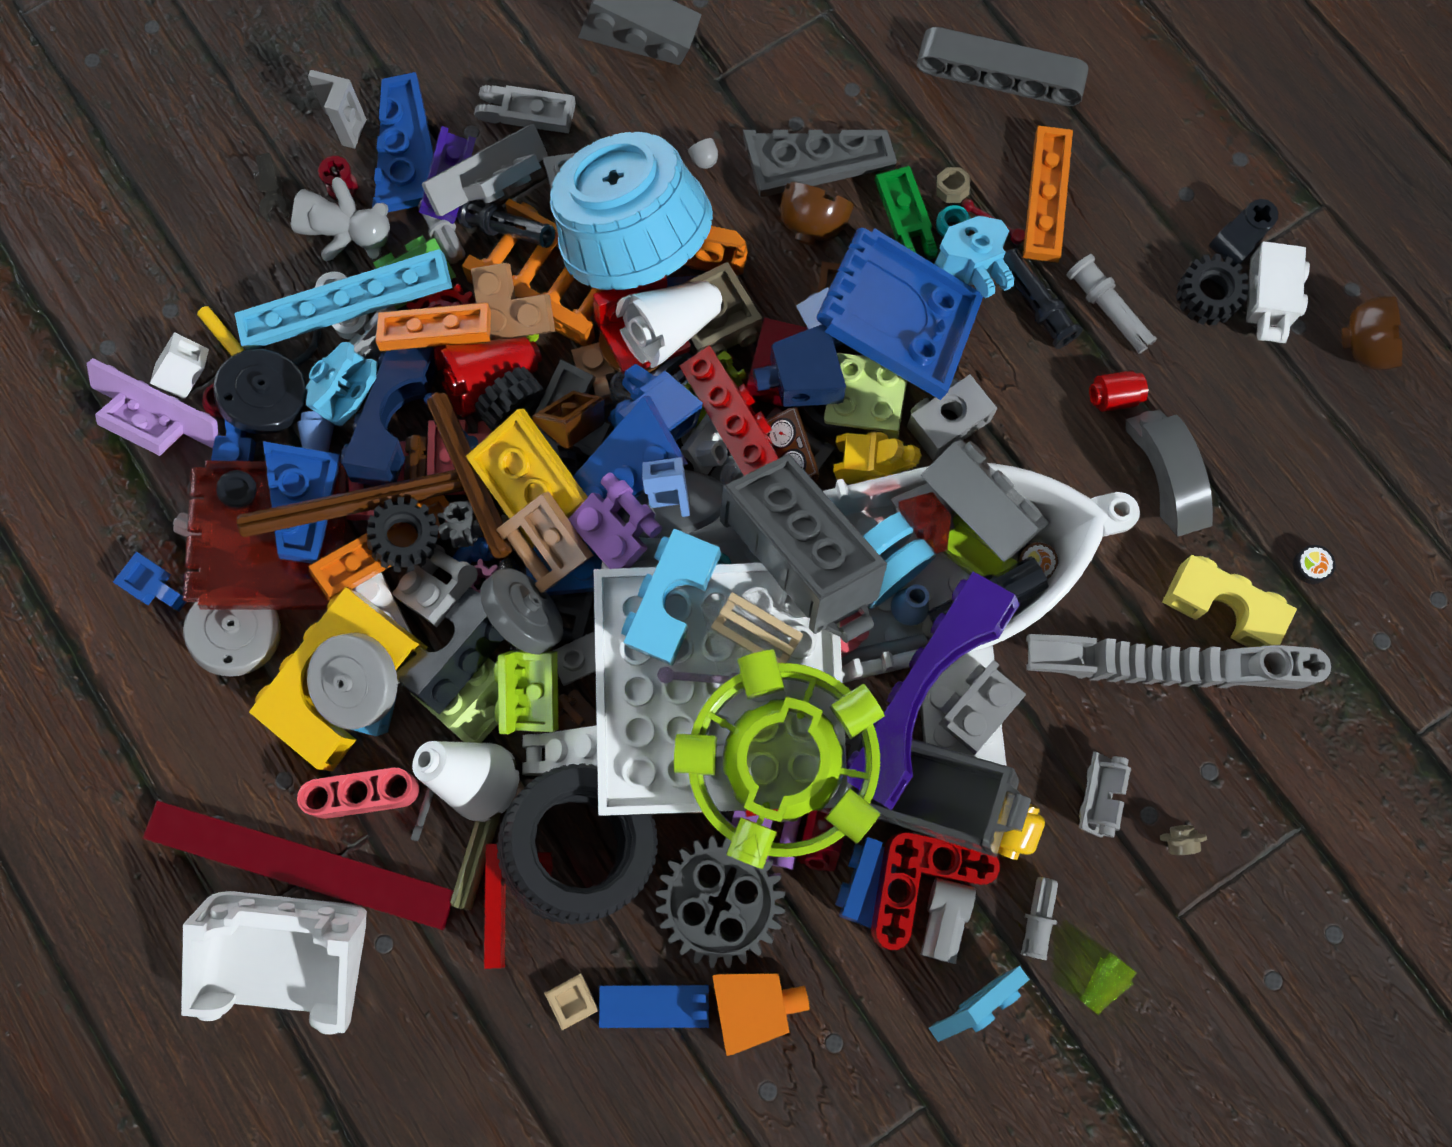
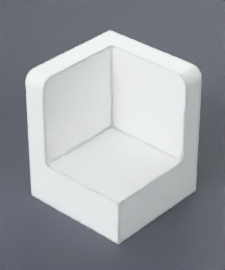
M174 332L155 363L150 384L185 399L205 368L209 349Z

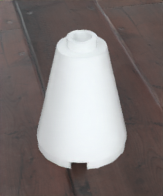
M706 280L623 297L616 307L617 318L623 316L625 327L620 329L621 335L637 360L642 364L649 361L651 363L649 367L654 368L666 361L720 313L722 296L719 289Z
M429 741L417 750L413 758L412 767L415 776L460 815L472 821L486 822L491 820L489 817L497 812L503 813L513 801L520 780L519 771L514 767L512 759L515 758L512 753L502 746L493 743Z

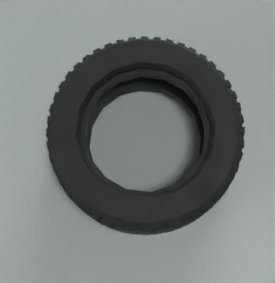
M581 763L579 765L569 764L568 766L563 765L559 768H553L530 782L507 809L497 838L499 840L497 843V859L500 860V863H498L499 868L502 871V877L506 880L505 884L510 888L512 895L517 897L516 900L522 903L527 910H532L531 913L539 915L543 919H549L551 922H559L561 924L569 923V925L599 920L630 903L644 888L643 885L647 883L649 875L652 873V866L655 865L656 860L655 855H657L656 845H658L656 838L657 829L654 827L656 823L651 817L653 814L604 815L613 827L617 841L615 864L607 878L596 886L584 889L565 886L550 877L539 862L535 846L537 824L545 811L554 805L566 802L588 804L598 810V767H595L593 764L586 765Z

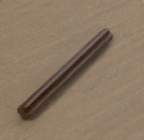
M451 470L240 514L237 516V526L240 535L248 537L374 510L378 505L383 508L384 501L391 499L394 504L397 503V497H404V503H408L411 501V498L422 500L464 491L456 471Z

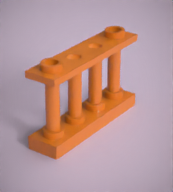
M509 198L505 203L508 213L552 225L555 229V239L552 245L548 248L538 245L519 274L512 276L515 299L543 294L550 295L555 331L582 346L591 345L595 339L593 323L590 319L594 313L593 294L603 290L592 288L578 310L574 309L571 311L563 307L560 299L575 279L566 267H564L548 292L540 294L531 289L529 284L553 248L555 246L559 248L557 227L555 223L539 215L537 210L531 205L524 202L519 204ZM516 226V228H519V229H522V230H525V229H526V228H523V227H520V226ZM504 234L487 259L479 260L469 254L462 264L467 281L473 284L471 268L501 264L518 239Z

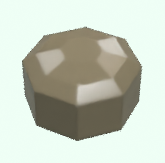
M946 167L937 175L936 195L945 203H960L969 195L970 175L962 168Z

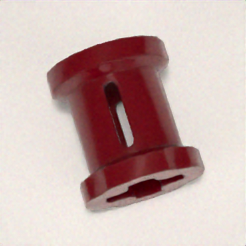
M330 156L322 160L318 168V174L322 182L326 184L329 196L334 200H338L332 188V180L335 177H339L346 183L352 197H354L358 189V183L351 174V168L346 159L340 156ZM331 166H334L337 172L333 173Z

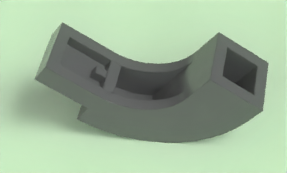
M1160 409L1146 411L1141 415L1126 419V432L1146 453L1155 471L1159 486L1160 517L1177 537L1211 527L1213 506L1208 475L1197 444L1182 419L1178 415L1167 417Z

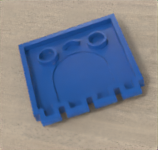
M858 228L816 318L818 322L827 327L825 333L941 400L949 391L983 297L975 288L874 228L871 232L865 228Z

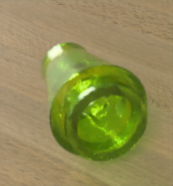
M1110 952L1105 959L1100 958L1085 992L1079 999L1100 1015L1109 1004L1134 985L1131 980L1137 972Z

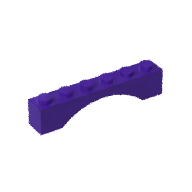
M974 571L968 580L962 579L956 586L952 594L954 602L946 614L941 613L936 618L930 630V634L933 636L926 647L918 648L910 660L909 668L911 671L904 682L899 681L892 688L887 702L890 704L884 712L885 717L873 724L879 742L880 772L872 799L890 810L893 809L913 777L911 762L912 733L918 711L929 689L942 672L959 657L980 645L999 639L1020 605L1015 594ZM862 747L861 751L855 750L846 762L847 769L864 772V747ZM847 776V782L860 790L863 779Z

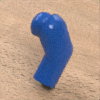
M478 537L474 546L459 547L452 557L459 562L465 561L469 564L478 562L479 559L483 561L495 559L484 537Z

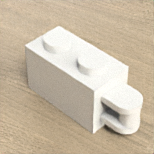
M1263 241L1250 257V289L1248 291L1246 322L1257 324V340L1284 344L1288 339L1290 326L1299 316L1304 315L1308 304V296L1304 294V283L1308 278L1310 269L1309 262L1305 261L1306 247Z

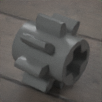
M469 501L449 503L444 513H438L437 515L440 523L438 527L441 540L450 538L453 548L474 546L478 536H484Z

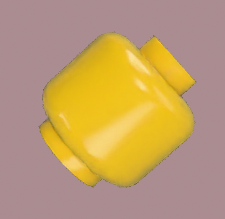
M1030 804L1022 832L1011 830L1003 833L998 850L999 854L1018 860L1020 854L1030 855L1035 852L1045 826L1044 818L1038 814L1039 807Z

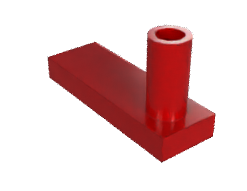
M486 844L484 969L505 968L506 880L502 877V871L499 868L498 863H500V860L497 859V844ZM537 852L539 862L547 873L552 876V852Z

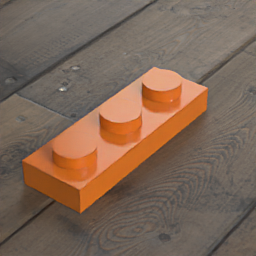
M488 303L380 312L378 313L376 344L380 351L488 342L490 341L491 310Z

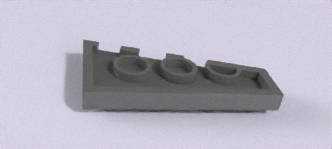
M743 130V139L760 198L783 193L786 183L797 182L815 186L895 168L897 161L887 130H842L840 134H825L823 130H809L808 133H788V130H773V133H756V130Z

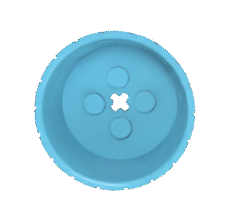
M625 132L599 139L591 145L582 148L572 158L568 159L560 168V172L557 173L552 183L550 205L555 217L558 246L563 262L568 272L576 280L587 286L591 285L593 288L626 290L662 279L665 275H669L679 269L698 252L711 229L713 211L703 187L683 163L678 151L665 139L654 134Z

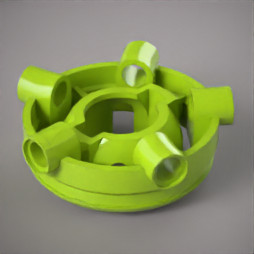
M773 649L738 658L740 674L725 682L707 700L697 716L691 734H676L674 748V773H688L691 788L702 812L721 834L731 840L726 855L763 869L768 856L793 857L810 854L830 846L845 835L857 844L881 814L870 805L875 794L880 772L879 742L873 725L885 717L880 705L865 684L851 691L836 678L816 668L794 663H778ZM783 680H794L809 684L804 693L803 701L790 697L770 700L763 706L746 711L734 725L728 723L726 719L717 716L725 704L744 690L747 699L750 700L784 691ZM814 687L822 689L837 700L831 704L830 709L850 740L858 734L861 735L865 755L864 772L856 771L855 769H845L844 747L837 739L833 723L823 714V710L809 703L813 696ZM792 712L796 713L797 718L800 720L804 717L812 720L808 733L817 743L820 752V766L814 781L800 793L783 796L780 807L776 811L770 809L769 802H764L762 805L755 802L759 786L750 775L747 765V753L753 738L762 729L775 723H784L788 713ZM713 721L730 731L722 753L723 772L730 780L735 799L745 809L759 816L756 823L740 817L738 825L735 827L719 811L709 794L704 775L715 776L717 737L707 735ZM843 775L850 778L863 779L859 793L857 794L849 788L825 817L833 827L816 837L793 843H775L773 841L777 831L762 825L765 818L778 822H794L811 811H820L836 794Z

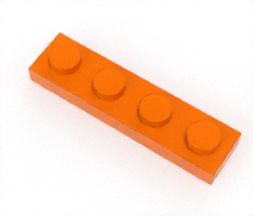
M1039 125L1037 127L1023 258L1056 263L1061 258L1073 130Z
M444 495L431 497L417 504L420 508L423 504L429 508L428 514H434L436 518L435 525H438V527L440 523L437 515L438 513H444L445 508L449 505ZM400 522L389 528L387 537L395 546L408 547L417 540L418 534L412 525ZM367 533L308 566L309 572L329 601L333 596L341 593L345 587L353 589L386 570V568L381 566L380 559L375 561L372 557V551L368 549Z

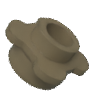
M1178 825L1171 827L1170 833L1160 835V840L1167 841L1169 853L1172 855H1191L1201 852V842L1207 840V835L1199 834L1198 830H1195L1192 825Z

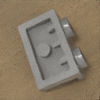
M995 660L987 668L979 664L965 680L970 687L961 697L955 692L940 709L945 714V717L939 722V725L974 755L1026 695L997 670L999 664Z

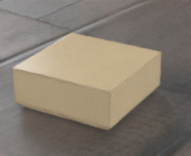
M582 973L544 993L562 1030L599 1011Z

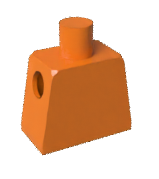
M778 973L712 975L726 1056L734 1055L789 1033L787 1015L810 1010L805 985L782 990Z

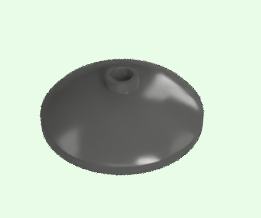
M684 470L690 516L686 517L681 515L680 504L651 508L648 494H645V492L636 497L641 505L646 504L655 513L654 519L662 526L661 532L653 538H663L664 536L668 538L673 529L688 534L718 519L721 512L724 485L710 475ZM621 507L617 514L627 524L630 515ZM643 531L642 534L639 536L642 538H650L645 533V531Z

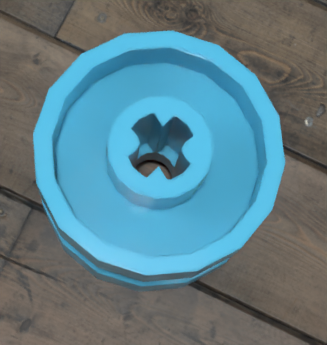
M902 512L889 516L863 535L887 563L878 600L867 605L869 609L879 606L905 587L937 555L924 539L913 540L903 546L910 539L914 527Z

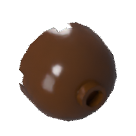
M791 182L790 184L786 183L781 199L780 212L785 226L796 233L794 240L814 246L816 240L829 241L837 237L845 229L854 205L836 195L835 201H833V197L825 194L826 190L807 184Z
M1380 296L1364 301L1351 313L1348 327L1341 328L1343 349H1351L1354 360L1363 367L1372 370H1387L1402 366V338H1399L1398 326L1401 325L1396 296Z

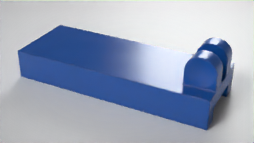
M709 985L600 986L599 1028H709Z

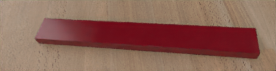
M161 801L156 802L142 838L440 930L445 929L452 907L451 899L454 890Z

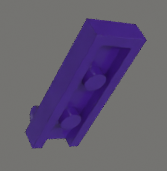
M442 126L427 180L471 157L476 138L469 136L467 140L448 133L449 128ZM424 191L419 213L454 224L459 207L443 216H437Z

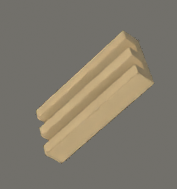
M733 592L711 626L712 630L751 653L765 651L763 648L724 626L725 621L729 619L781 650L783 654L780 659L776 657L778 663L788 662L803 637L801 632ZM735 606L741 608L791 638L789 644L732 611Z

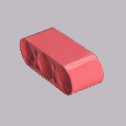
M387 768L307 781L298 792L297 802L303 812L317 818L328 819L409 806L417 800L420 793V785L415 776L401 768ZM405 778L407 782L405 793L394 798L390 792L392 783L396 779ZM363 783L367 786V796L362 802L356 804L351 797L352 791L357 785ZM325 789L328 794L327 802L322 808L315 809L313 797L318 791Z

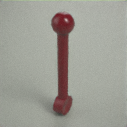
M969 198L964 199L960 204L967 212H972L977 216L994 218L974 206V202ZM1006 225L1009 229L1008 235H1010L1011 241L1014 244H1021L1025 239V231L1020 228L1012 229Z

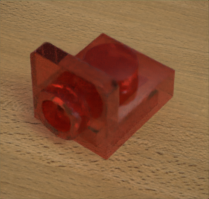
M933 492L899 501L898 510L912 527L916 537L924 539L936 554L947 551L951 514Z

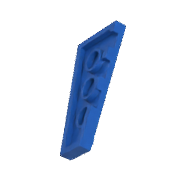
M416 72L384 78L381 82L380 134L377 136L378 161L377 168H375L374 182L376 187L372 208L377 203H385L388 205V212L420 205L424 193L422 183L428 178L434 154L419 80Z
M643 396L573 477L587 497L593 492L600 494L605 500L608 491L601 484V479L606 474L613 473L619 481L625 480L633 489L632 495L636 498L645 492L642 480L643 462L682 457L683 466L688 463L651 397Z

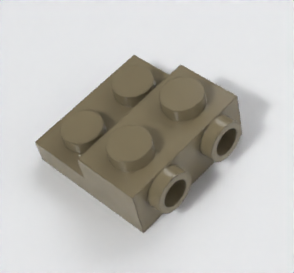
M728 262L683 283L706 280L710 284L715 285L722 296L720 313L689 339L691 351L694 355L710 345L718 356L724 350L727 352V349L737 344H740L741 347H747L758 340L762 328V317Z

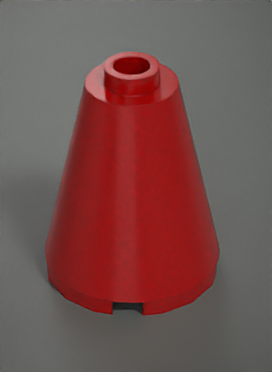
M525 336L496 339L488 342L444 345L435 348L434 351L437 371L443 369L445 381L441 382L443 389L448 395L455 412L458 415L462 414V417L476 412L474 406L479 401V396L485 394V389L488 386H493L497 378L500 377L502 379L506 372L510 371L512 373L514 368L518 367L520 369L525 367L533 374L538 370V363L542 361L537 344L534 341L530 342Z

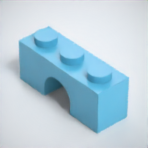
M673 529L670 538L664 536L661 539L655 553V559L659 560L653 576L650 574L645 576L638 592V596L643 598L637 613L631 611L628 614L621 634L626 636L624 643L627 647L673 666L689 628L686 623L671 617L667 613V597L673 589L682 585H690L706 591L721 556L720 547L677 529Z

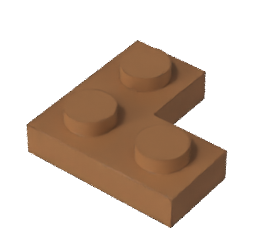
M509 263L471 268L476 304L488 303L491 310L490 340L555 332L550 295L543 294L515 299L511 265Z

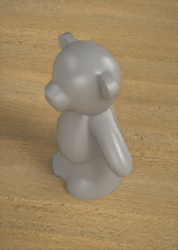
M335 177L332 180V188L339 204L330 202L321 195L306 189H301L294 198L291 218L293 232L303 235L334 236L333 240L322 250L321 257L324 261L333 260L352 240L364 248L370 258L377 259L381 256V247L386 244L390 233L389 219L386 217L388 205L377 203L372 209L357 211L346 183L339 177Z

